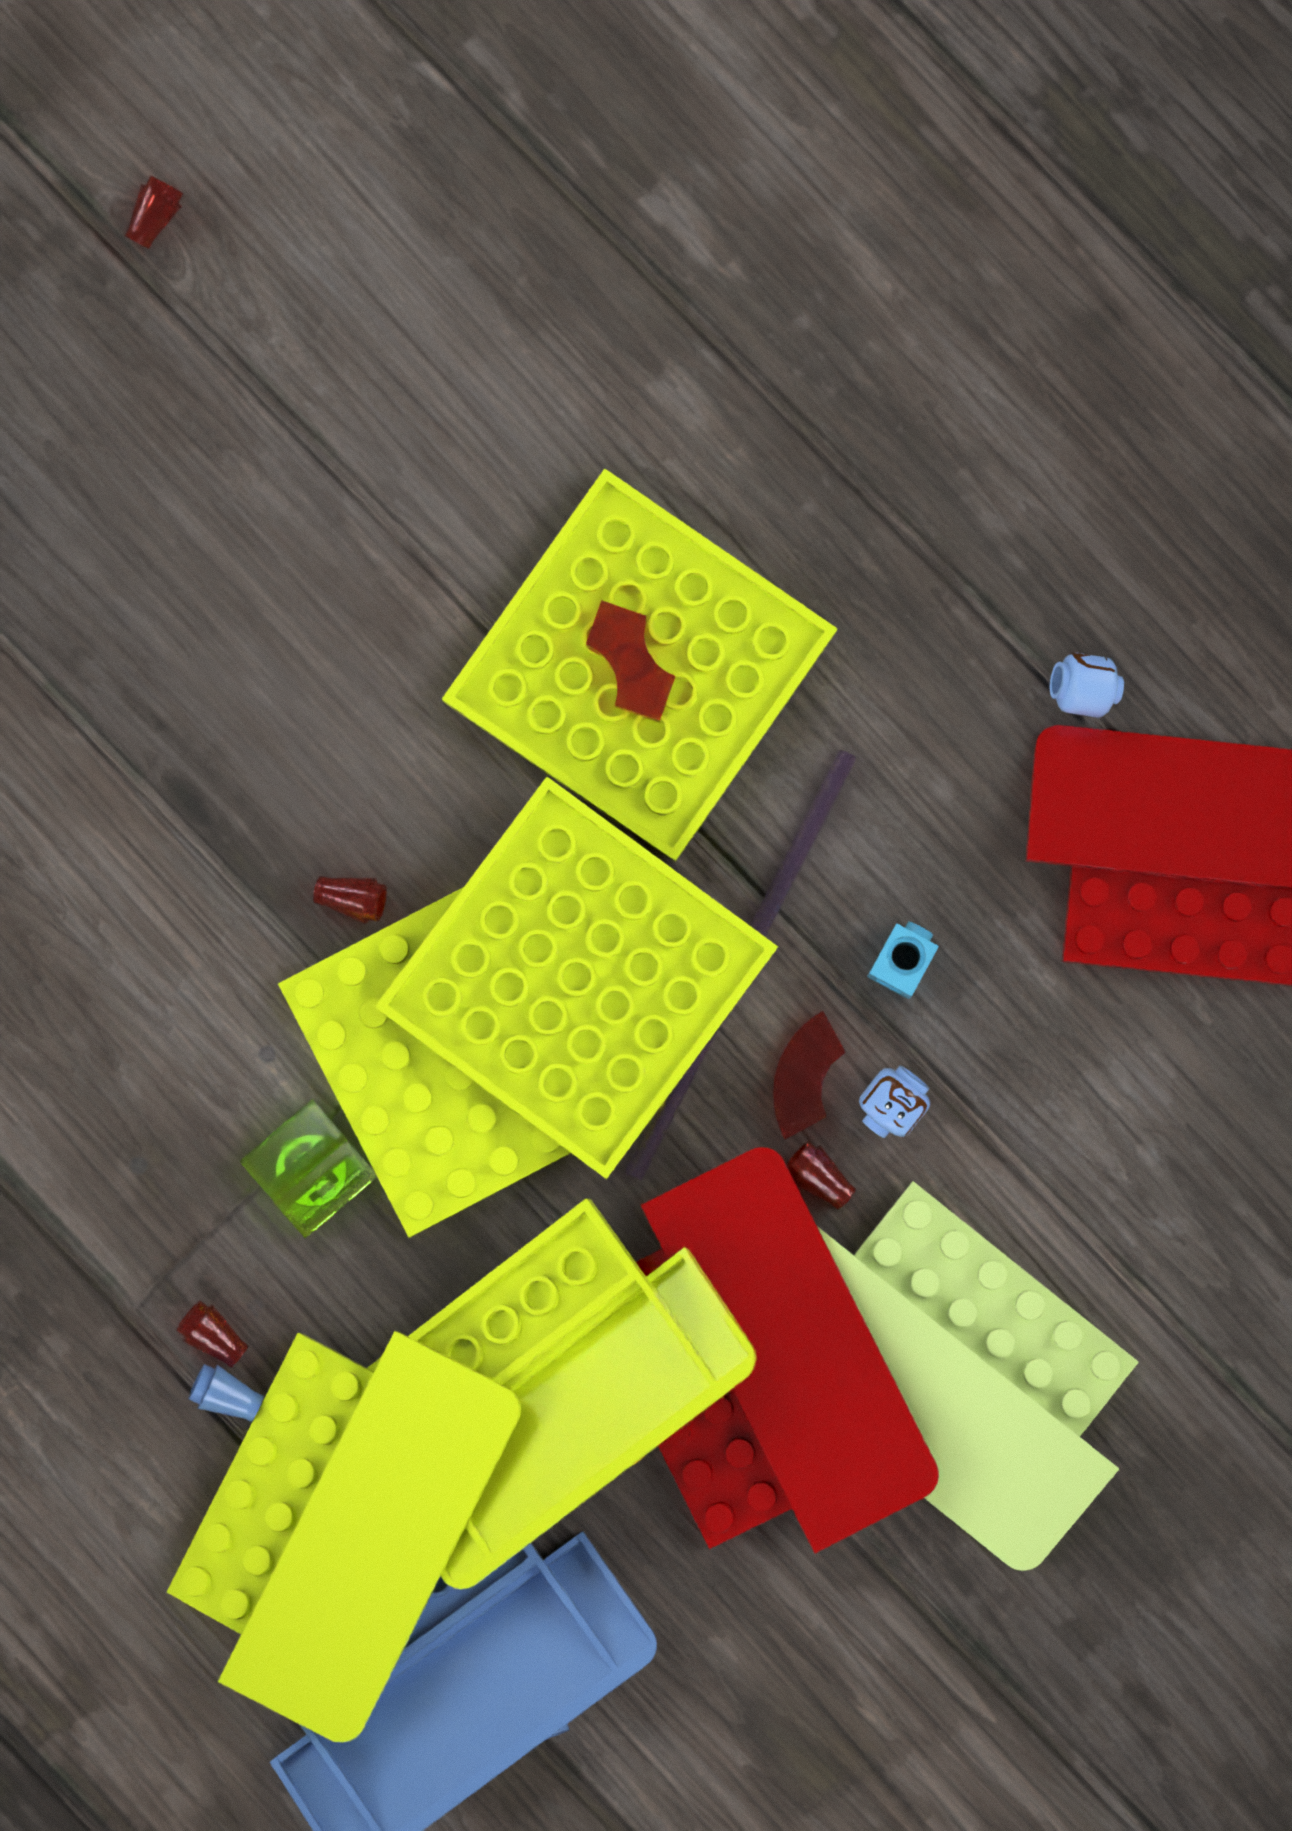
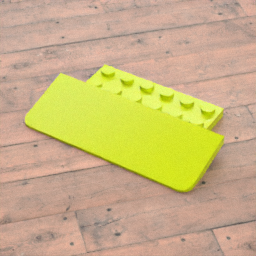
M586 1198L408 1336L509 1388L516 1394L521 1405L518 1423L441 1574L442 1579L449 1586L457 1589H468L475 1586L751 1374L756 1362L754 1347L689 1249L683 1248L646 1277L593 1201ZM381 1357L367 1368L375 1371Z
M394 1331L375 1371L366 1368L305 1334L297 1333L167 1590V1593L241 1634L218 1682L331 1741L348 1742L358 1737L363 1731L518 1423L521 1405L516 1394L496 1381L400 1332Z

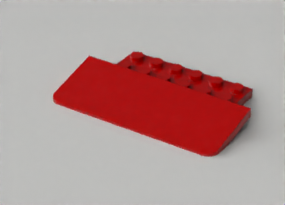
M1064 725L1050 726L1042 731L1035 743L1025 862L1071 866L1062 962L1292 986V749Z
M768 1147L751 1149L641 1205L662 1249L636 1261L644 1275L647 1277L683 1248L689 1249L753 1345L756 1354L754 1369L746 1379L658 1445L709 1549L792 1509L815 1554L928 1496L935 1489L939 1480L937 1463L784 1159L777 1151Z

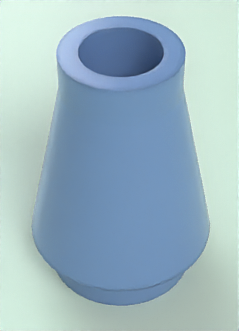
M204 1364L193 1384L188 1400L197 1403V1409L244 1418L252 1422L260 1408L264 1395L253 1391L219 1365L212 1368Z

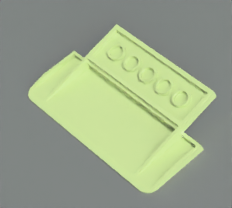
M912 1181L854 1255L819 1227L818 1229L939 1469L938 1483L935 1489L924 1498L1008 1566L1021 1571L1030 1570L1037 1567L1046 1558L1119 1470L1117 1466L1080 1436L1139 1362Z

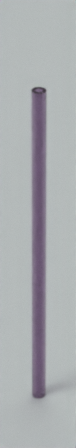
M839 750L750 925L764 937H766L856 760L854 755L844 750ZM718 1030L666 1098L663 1105L652 1117L625 1170L626 1173L640 1180L643 1179Z

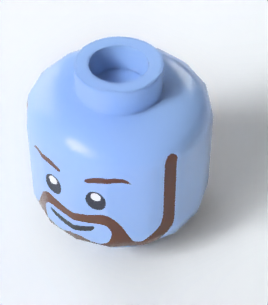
M1073 652L1065 657L1063 662L1055 664L1050 678L1051 697L1056 699L1062 711L1072 714L1102 717L1109 712L1113 704L1120 702L1124 691V680L1122 676H1118L1114 662L1110 658Z
M901 1065L896 1070L884 1068L877 1074L859 1098V1104L867 1114L862 1122L882 1138H885L889 1132L899 1137H905L929 1109L930 1100L926 1093L930 1088L915 1074Z

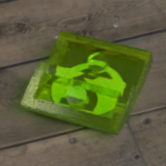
M313 1099L240 1160L242 1166L272 1198L274 1204L304 1238L308 1237L377 1177L371 1166Z

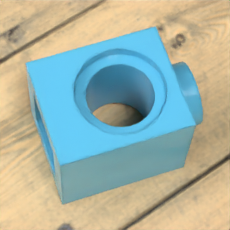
M908 921L905 927L896 923L867 977L909 1000L939 947L930 942L933 934ZM899 945L911 946L918 955L916 967L911 970H901L896 967L892 960L893 949Z

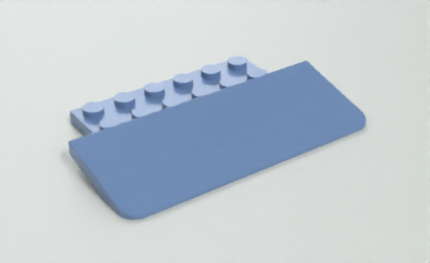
M584 1531L544 1560L532 1543H530L471 1588L457 1589L451 1587L440 1576L363 1731L358 1737L348 1742H335L300 1725L306 1735L271 1760L270 1764L313 1831H423L650 1663L657 1649L656 1636Z

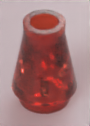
M150 175L146 185L140 184L129 228L124 236L150 249L153 241L182 208L179 202L184 193Z
M319 876L314 888L313 901L315 904L324 905L363 924H367L369 920L378 922L385 909L387 886L377 883L374 877L329 878Z
M807 1141L786 1163L798 1187L828 1202L837 1210L841 1209L856 1191V1188L848 1182L821 1145L815 1147Z
M201 1300L188 1311L175 1329L184 1336L182 1342L222 1361L230 1368L240 1360L249 1345L241 1340L213 1304L207 1306Z

